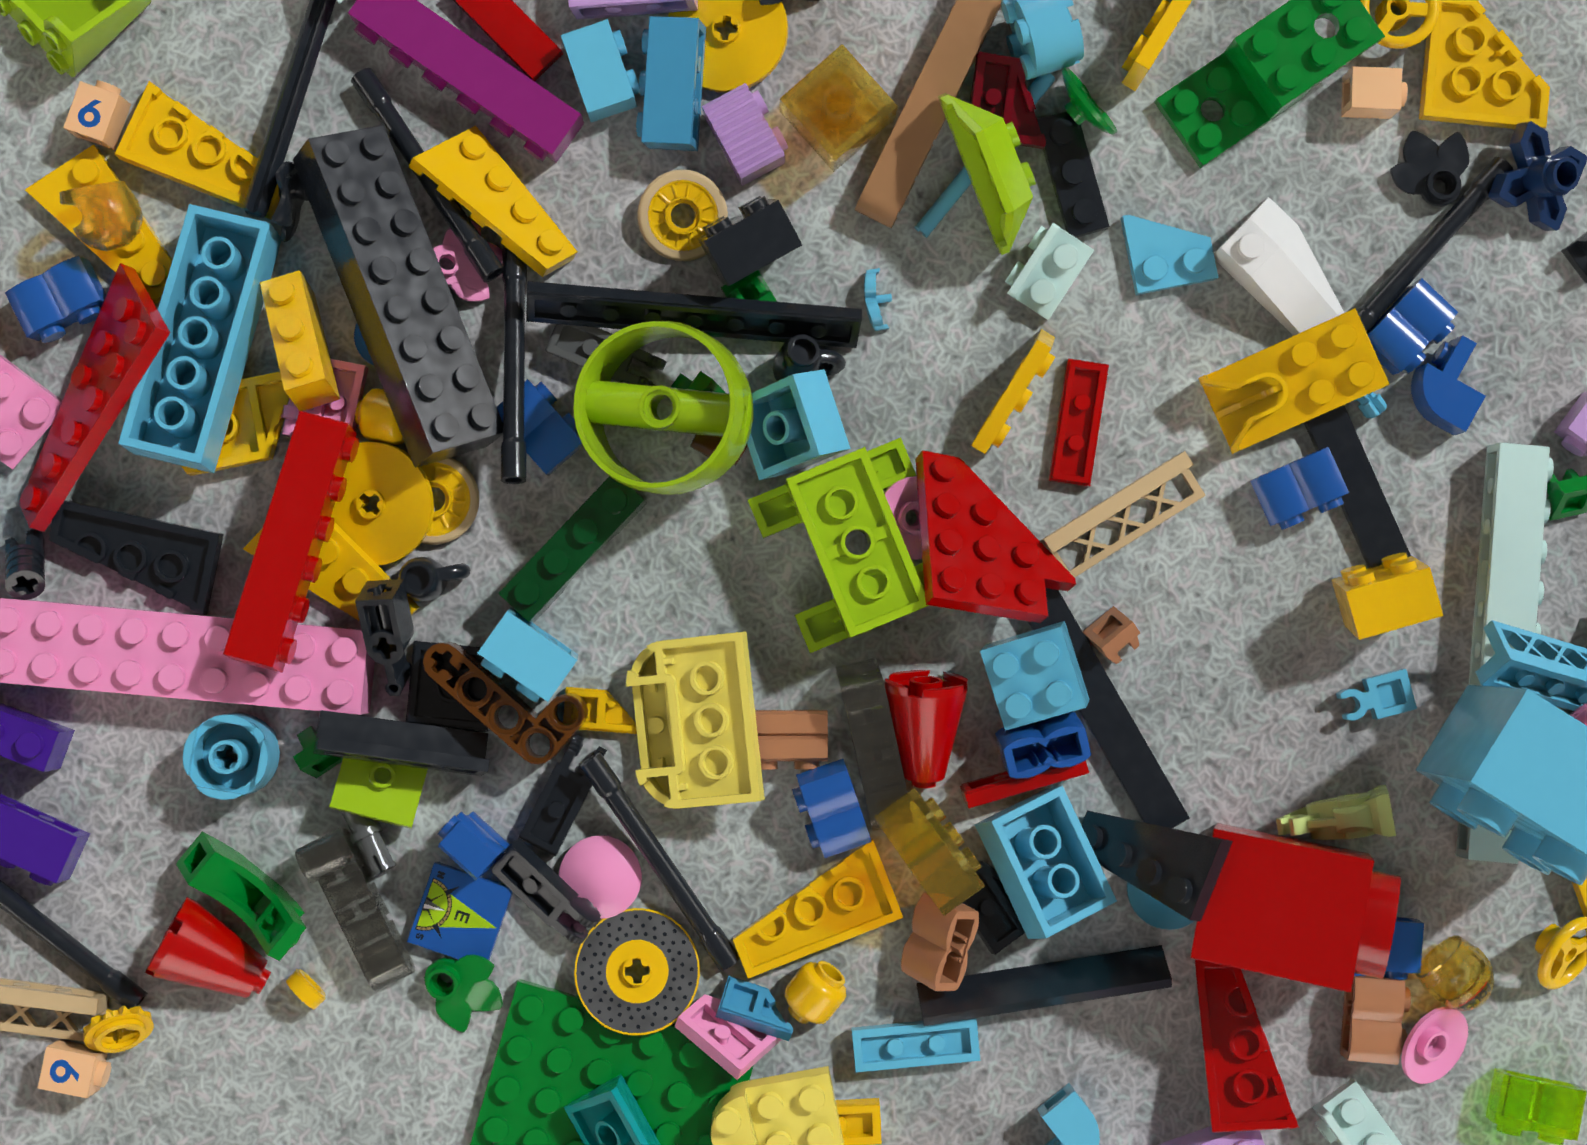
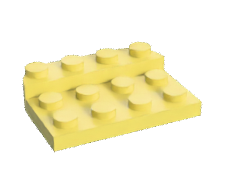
M747 632L663 640L647 645V648L634 661L632 669L627 671L626 687L632 686L641 767V769L635 770L639 785H644L648 793L658 802L664 804V807L673 809L765 800Z
M829 1066L743 1081L731 1086L730 1092L718 1102L712 1114V1145H845Z

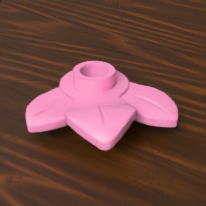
M471 221L481 236V226L475 221ZM449 228L445 233L442 245L433 248L438 262L443 258H447L454 264V268L451 270H445L441 267L448 286L451 287L460 299L465 301L479 302L489 299L490 293L487 282H483L464 253L463 246L451 228ZM487 242L502 264V250L498 246Z

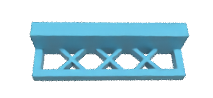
M1491 620L1484 627L1495 655L1475 672L1482 686L1529 689L1554 706L1572 711L1587 703V648Z

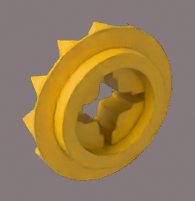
M122 1005L117 1010L107 1009L104 1015L92 1017L91 1023L83 1028L84 1043L89 1049L96 1052L117 1053L131 1049L145 1040L153 1031L154 1024L151 1013L143 1011L141 1006L127 1009L125 1005Z

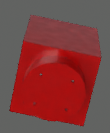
M1217 823L1212 837L1233 842L1201 922L1197 921L1190 958L1350 993L1354 973L1383 979L1395 929L1401 876L1374 871V859L1369 853Z

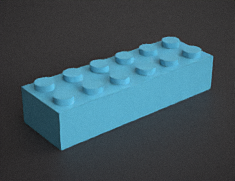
M189 204L158 307V311L168 327L170 335L133 391L118 442L119 445L131 453L215 473L264 303L260 282L271 279L281 244V236L271 223Z

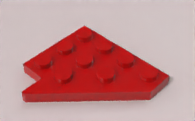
M922 450L915 458L926 605L1035 623L1044 621L1048 617L1046 588L1068 592L1076 585L1075 577L960 457Z

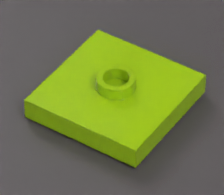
M343 758L329 808L411 829L428 769Z

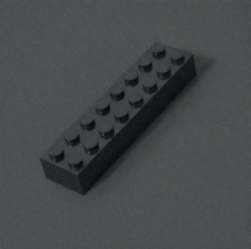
M384 125L307 139L293 158V163L414 467L417 468L488 447L503 435V422Z

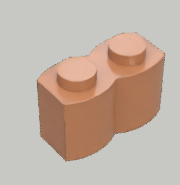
M923 893L914 908L913 932L903 947L901 959L902 972L934 991H956L966 972L968 962L967 951L977 933L979 912L945 893Z
M1354 976L1351 993L1344 991L1340 1054L1346 1060L1398 1065L1400 1054H1402L1403 1046L1407 1039V1032L1402 1028V1019L1404 1012H1408L1411 1006L1410 989L1405 987L1404 980Z

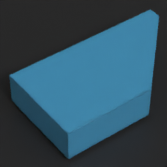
M728 976L715 1017L786 1041L790 1040L793 1032L790 1022H785L775 1006L776 1000L768 988Z

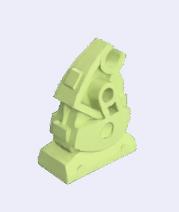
M1386 784L1379 785L1364 793L1346 794L1307 804L1306 807L1276 819L1278 835L1291 834V836L1311 832L1312 839L1319 840L1354 839L1374 834L1387 837L1396 836L1390 796Z

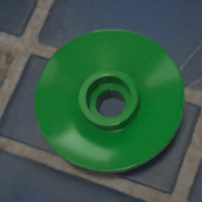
M1068 67L1062 69L1063 82L1071 100L1064 107L1074 121L1081 125L1087 120L1103 132L1111 135L1117 133V129L1110 117L1097 105L1082 81Z

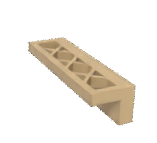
M1185 451L1174 456L1041 539L1040 542L1066 569L1067 567L1057 553V550L1070 542L1086 545L1083 562L1068 570L1074 577L1078 576L1206 496L1189 469L1194 464ZM1181 474L1193 493L1180 502L1163 498L1166 482ZM1159 487L1157 497L1148 495V493ZM1140 498L1156 502L1153 517L1145 524L1128 520L1131 504ZM1161 504H1167L1172 506L1169 509L1162 512L1161 514H1159ZM1124 509L1123 518L1113 516ZM1105 520L1121 523L1118 541L1111 545L1093 542L1097 525ZM1127 525L1138 527L1129 534L1125 535ZM1090 530L1088 540L1078 538ZM1092 547L1103 549L1090 557Z
M0 978V1003L13 1005L17 1010V1013L8 1020H0V1031L84 1042V1032L76 1027L69 1016L72 1013L93 1016L104 1015L109 1008L110 997L103 991ZM31 1008L54 1010L59 1018L48 1026L38 1025L28 1010ZM21 1016L26 1023L14 1021ZM60 1022H63L67 1029L57 1028L55 1026H57Z

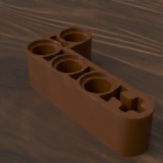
M444 642L435 644L424 655L423 665L427 674L517 754L531 764H543L555 757L588 718L589 710L587 703L581 696L574 693L557 696L538 714L489 670L483 667L463 647L456 643ZM451 652L453 656L450 659V663L458 671L466 669L467 666L470 670L462 676L451 668L441 670L439 665L442 660L438 657L439 653L447 654ZM459 677L458 681L455 684L453 682V679ZM473 677L482 679L486 684L487 693L481 701L471 698L468 694V683ZM563 701H570L577 707L578 718L573 724H565L558 717L557 709ZM504 705H510L518 712V723L513 728L505 727L499 720V711ZM534 733H542L548 737L550 750L546 755H538L532 751L530 739Z

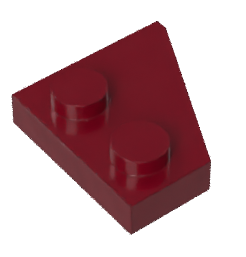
M979 52L976 55L970 104L1002 117L1005 124L1013 122L1021 142L1020 146L1038 149L1045 148L1046 138L1044 133L1041 134L1034 112L1036 107L1032 95L1027 90L1025 84L1026 76L1020 58Z

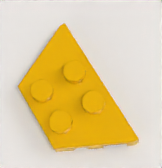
M280 371L241 379L215 471L273 460L284 419L281 417L284 409L283 405H288L289 396L283 388ZM181 466L186 474L190 476L209 473Z

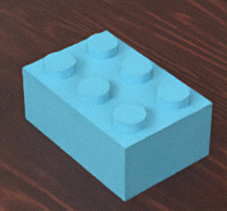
M1063 785L1044 789L974 824L1028 939L1048 938L1117 902Z

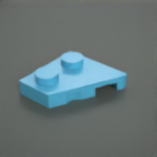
M1124 215L1120 218L1135 295L1213 281L1219 278L1211 237L1132 215Z

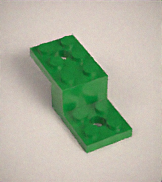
M1289 0L1235 37L1224 53L1156 98L1154 103L1201 169L1299 102L1314 86L1379 43L1385 35L1360 0ZM1320 18L1330 20L1335 27L1334 36L1331 38L1319 36L1315 31V20ZM1209 100L1219 103L1223 110L1222 118L1218 121L1207 120L1201 112L1202 103Z

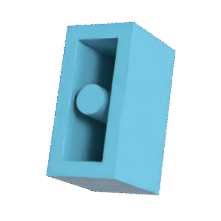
M606 19L561 35L591 123L637 107L634 95L640 93L639 83L634 69L626 71L621 56L628 54L620 30L612 32L609 21Z

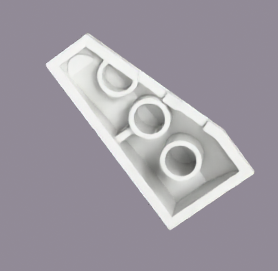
M1269 197L1214 252L1215 261L1293 336L1344 313L1299 226Z

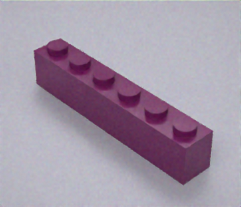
M356 0L348 12L357 25L354 31L372 45H375L379 40L391 48L388 55L405 68H409L411 64L417 66L424 71L421 77L428 84L441 92L447 87L458 96L455 101L474 115L479 110L492 118L489 122L491 127L507 138H510L512 134L526 142L523 148L542 162L548 157L557 163L584 125L581 113L417 0Z

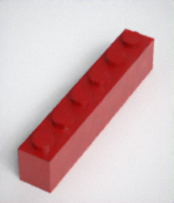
M299 411L223 655L235 661L283 673L285 663L290 664L297 648V640L293 639L298 623L305 621L309 610L310 601L306 598L310 583H315L320 575L322 559L319 558L323 542H328L333 533L334 518L331 517L335 502H341L345 494L347 479L343 476L348 462L352 463L358 452L359 439L355 438L357 433L349 423Z

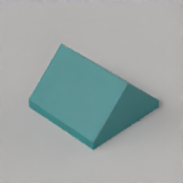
M621 1074L564 1107L584 1145H661Z

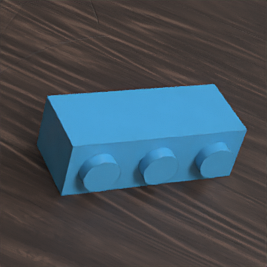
M649 16V29L643 30L642 52L647 54L646 71L642 70L640 72L639 92L641 96H644L643 112H638L636 132L638 137H642L641 142L649 149L698 151L706 27L699 18Z

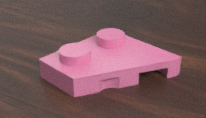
M704 994L678 1016L675 1028L738 1080L782 1039L715 1017L721 999Z

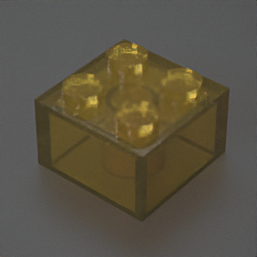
M843 44L780 98L781 114L833 172L895 119L898 108L897 104Z
M914 788L876 815L874 819L916 879L945 916L985 887L976 873L982 866L967 846L960 851L958 847L965 842L952 823L948 822L945 825L940 823L947 817L935 800L931 797L924 801Z

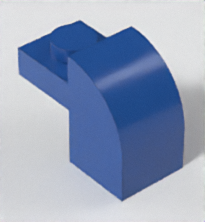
M1463 335L1451 340L1449 343L1444 341L1432 358V363L1436 367L1429 363L1417 367L1411 381L1412 399L1419 413L1427 421L1453 436L1467 431L1486 395L1457 380L1477 344Z

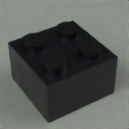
M758 196L738 207L741 215L729 220L728 216H722L702 227L705 235L697 239L721 283L730 286L802 246L778 199L767 200L765 196Z

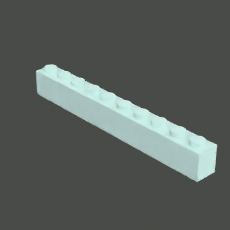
M1501 442L1487 446L1469 685L1482 686L1475 672L1495 655L1484 631V627L1491 620L1541 635V626L1537 622V611L1544 598V584L1540 581L1541 565L1544 564L1547 557V543L1543 540L1544 523L1548 521L1551 510L1550 501L1546 499L1547 482L1551 480L1554 470L1553 459L1549 458L1550 447ZM1458 822L1455 856L1468 860L1518 864L1519 861L1502 849L1512 830L1504 838L1480 825L1476 829H1472Z

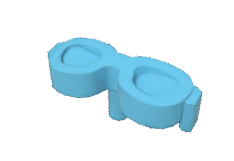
M880 268L866 270L864 277L866 311L871 326L875 331L889 329L887 324H883L878 304L892 302L891 293L876 295V274H879Z

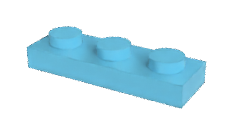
M976 1018L923 1026V1021L851 1028L856 1073L981 1061Z

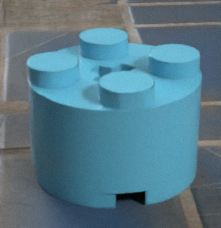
M1072 0L1001 1L1004 19L1008 25L1010 24L1012 34L1006 36V43L1011 57L1020 58L1026 80L1080 63L1079 60L1083 59L1084 43L1079 19L1072 20L1067 8L1074 5Z
M246 713L218 715L204 721L189 734L183 749V766L187 775L190 776L196 785V788L206 796L221 800L235 799L264 788L273 778L280 759L279 744L274 730L261 719ZM233 749V752L238 754L237 762H233L232 758L226 757L227 750Z

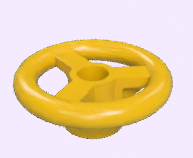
M1360 0L1370 14V0ZM1382 0L1375 10V20L1385 37L1377 44L1392 49H1403L1423 41L1436 25L1439 15V0H1425L1426 3L1410 2L1409 0ZM1391 5L1397 6L1400 9L1401 15L1394 14L1391 11ZM1412 16L1425 18L1421 26L1409 35L1392 36L1388 34L1389 31H1396L1402 28Z
M1587 917L1575 918L1562 928L1556 924H1551L1539 935L1535 944V950L1542 955L1538 964L1537 976L1543 987L1547 989L1561 988L1574 980L1586 967ZM1586 929L1584 937H1572L1577 932Z

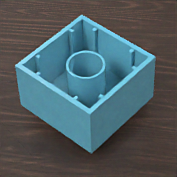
M1467 685L1416 768L1417 772L1439 785L1429 803L1447 816L1472 829H1476L1480 825L1504 838L1512 830L1502 846L1504 851L1543 874L1549 875L1553 871L1573 883L1583 885L1587 878V726L1529 689Z

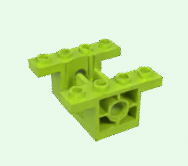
M901 437L868 451L866 447L838 457L787 478L786 484L748 499L763 539L804 523L834 599L794 615L809 653L930 606L926 605L923 563L916 566L913 565L883 491L901 479L916 477L915 470ZM854 531L865 534L869 544L868 550L861 555L849 552L845 545V539L848 534Z

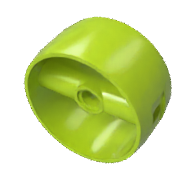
M651 321L634 324L615 332L605 339L592 352L580 372L575 388L573 406L579 438L589 456L606 474L630 488L665 495L695 491L724 475L738 460L748 442L752 429L754 410L748 380L741 365L732 353L719 341L704 332L672 321ZM664 338H689L700 341L715 356L726 377L729 393L669 388L662 385L647 386L610 382L621 363L640 347ZM670 398L673 406L672 412L667 418L661 420L657 415V406L661 400ZM604 425L722 437L711 456L694 471L675 480L648 483L632 474L617 459L608 443Z

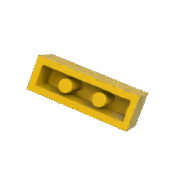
M298 270L260 282L283 388L299 411L340 400L315 293L301 271Z

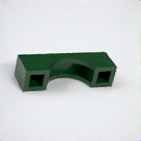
M609 476L498 594L528 622L534 623L564 592L571 580L605 544L619 534L642 510L647 502L632 488L619 483Z

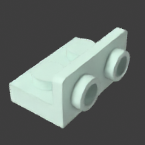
M1055 223L1051 225L1049 230L1043 226L1039 228L1028 245L1034 253L1026 265L1018 261L1005 280L1011 286L1007 292L1008 295L1047 320L1050 319L1094 252V249L1061 229Z
M1353 1078L1312 1107L1320 1117L1315 1122V1125L1330 1144L1336 1140L1339 1145H1402Z

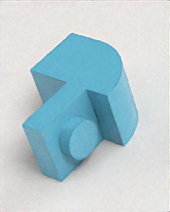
M1070 1083L1037 1108L1042 1119L1056 1135L1045 1145H1099L1100 1135L1096 1119Z

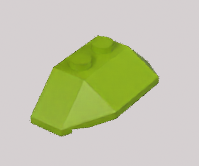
M944 93L938 96V99L996 248L1001 255L1010 252L1033 199L1030 187L1036 185L1034 175L1027 161L1020 163L1015 148L1020 146L1021 142L1013 122L1005 124L1002 117Z

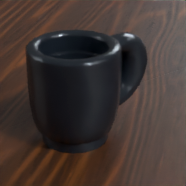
M797 335L782 345L774 359L772 370L777 381L792 374L822 369L825 370L826 376L841 372L845 368L846 361L842 355L834 350L820 349L819 344L812 337Z
M415 557L408 560L401 567L398 579H404L408 598L418 602H430L437 599L444 592L448 581L467 578L470 575L471 569L465 563L443 567L437 560L432 558Z

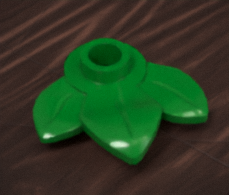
M473 954L465 955L456 961L442 958L432 962L425 972L424 981L426 989L432 997L436 998L437 1014L455 1030L460 1032L467 1030L472 1010L495 1011L502 1008L503 1002L500 990L493 981L488 979L495 967L488 959ZM445 973L449 975L453 982H444L440 974Z

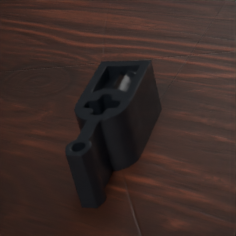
M404 579L367 581L355 600L365 647L368 655L375 662L384 664L388 681L385 686L386 692L389 696H400L411 674V664L406 660L405 649L414 634Z

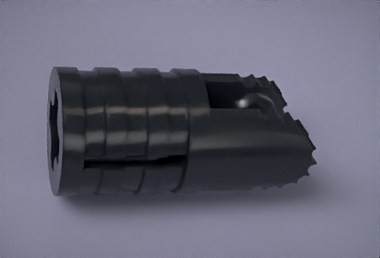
M36 529L26 531V544H19L13 537L5 540V589L12 597L17 599H33L39 596L45 589L44 537L42 531Z

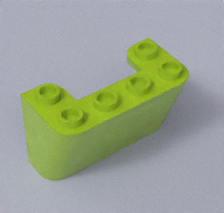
M0 0V14L4 17L9 14L18 23L17 27L23 38L32 46L38 43L47 52V60L59 74L67 73L69 76L75 77L151 4V0Z

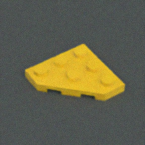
M1439 0V15L1436 25L1426 37L1419 120L1515 129L1518 123L1532 121L1545 129L1547 126L1549 85L1540 75L1535 76L1521 59L1523 54L1503 30L1499 32L1484 14L1486 10L1478 0Z

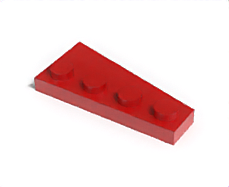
M1195 960L1212 1133L1299 1128L1242 970L1207 961Z

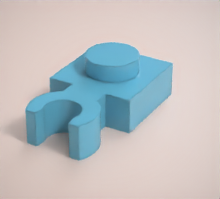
M1402 668L1362 679L1365 691L1342 689L1336 693L1337 699L1352 697L1355 700L1354 710L1342 714L1344 720H1358L1366 714L1368 709L1371 711L1372 719L1376 720L1417 709L1407 670Z

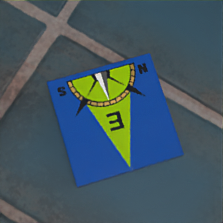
M436 861L431 870L407 942L455 959L473 954L482 956L490 961L513 892L505 884L481 876L475 881L464 870Z

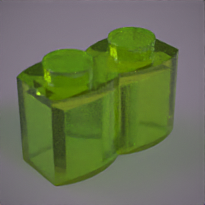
M1495 1068L1485 1117L1497 1124L1496 1130L1519 1137L1522 1136L1523 1130L1538 1132L1537 1138L1539 1140L1563 1145L1564 1139L1578 1141L1587 1091L1576 1084Z

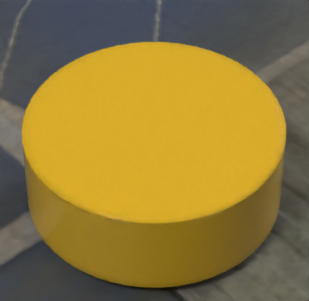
M296 969L286 979L289 988L311 1009L315 1010L326 999L323 989L303 970Z

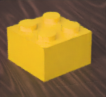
M1397 553L1381 559L1383 565L1366 569L1365 565L1345 568L1340 571L1341 577L1331 579L1344 625L1359 640L1444 616L1430 567L1413 556L1407 557L1406 553Z

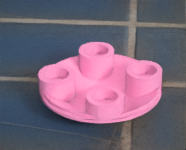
M609 835L591 836L577 842L565 854L559 869V876L579 894L578 897L588 899L595 908L597 907V910L600 911L601 919L614 917L624 912L636 899L642 884L641 867L635 853L624 842Z

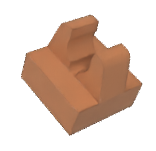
M1114 606L1083 631L1091 645L1115 664L1122 661L1117 652L1127 644L1134 650L1139 647L1137 636L1140 634V631L1133 621Z

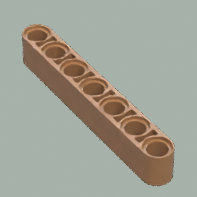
M956 0L861 193L855 211L889 228L893 227L898 212L900 213L915 183L914 180L919 175L933 146L932 143L936 140L946 120L938 96L946 93L957 97L969 73L968 70L972 67L976 55L986 38V33L990 30L999 12L1002 0Z

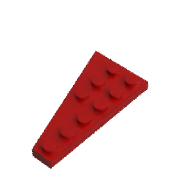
M122 263L119 264L79 362L72 372L71 381L33 472L21 494L19 505L29 528L45 532L170 335L168 327L136 270Z

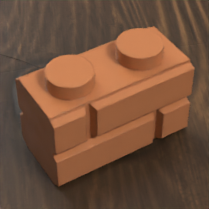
M755 710L762 770L778 769V761H794V769H815L819 767V761H828L827 710Z

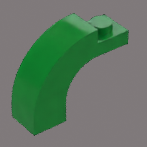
M202 831L176 863L189 886L216 899L247 924L268 956L280 961L288 950L296 945L301 934L306 929V926L300 919L305 912L282 886L242 854Z

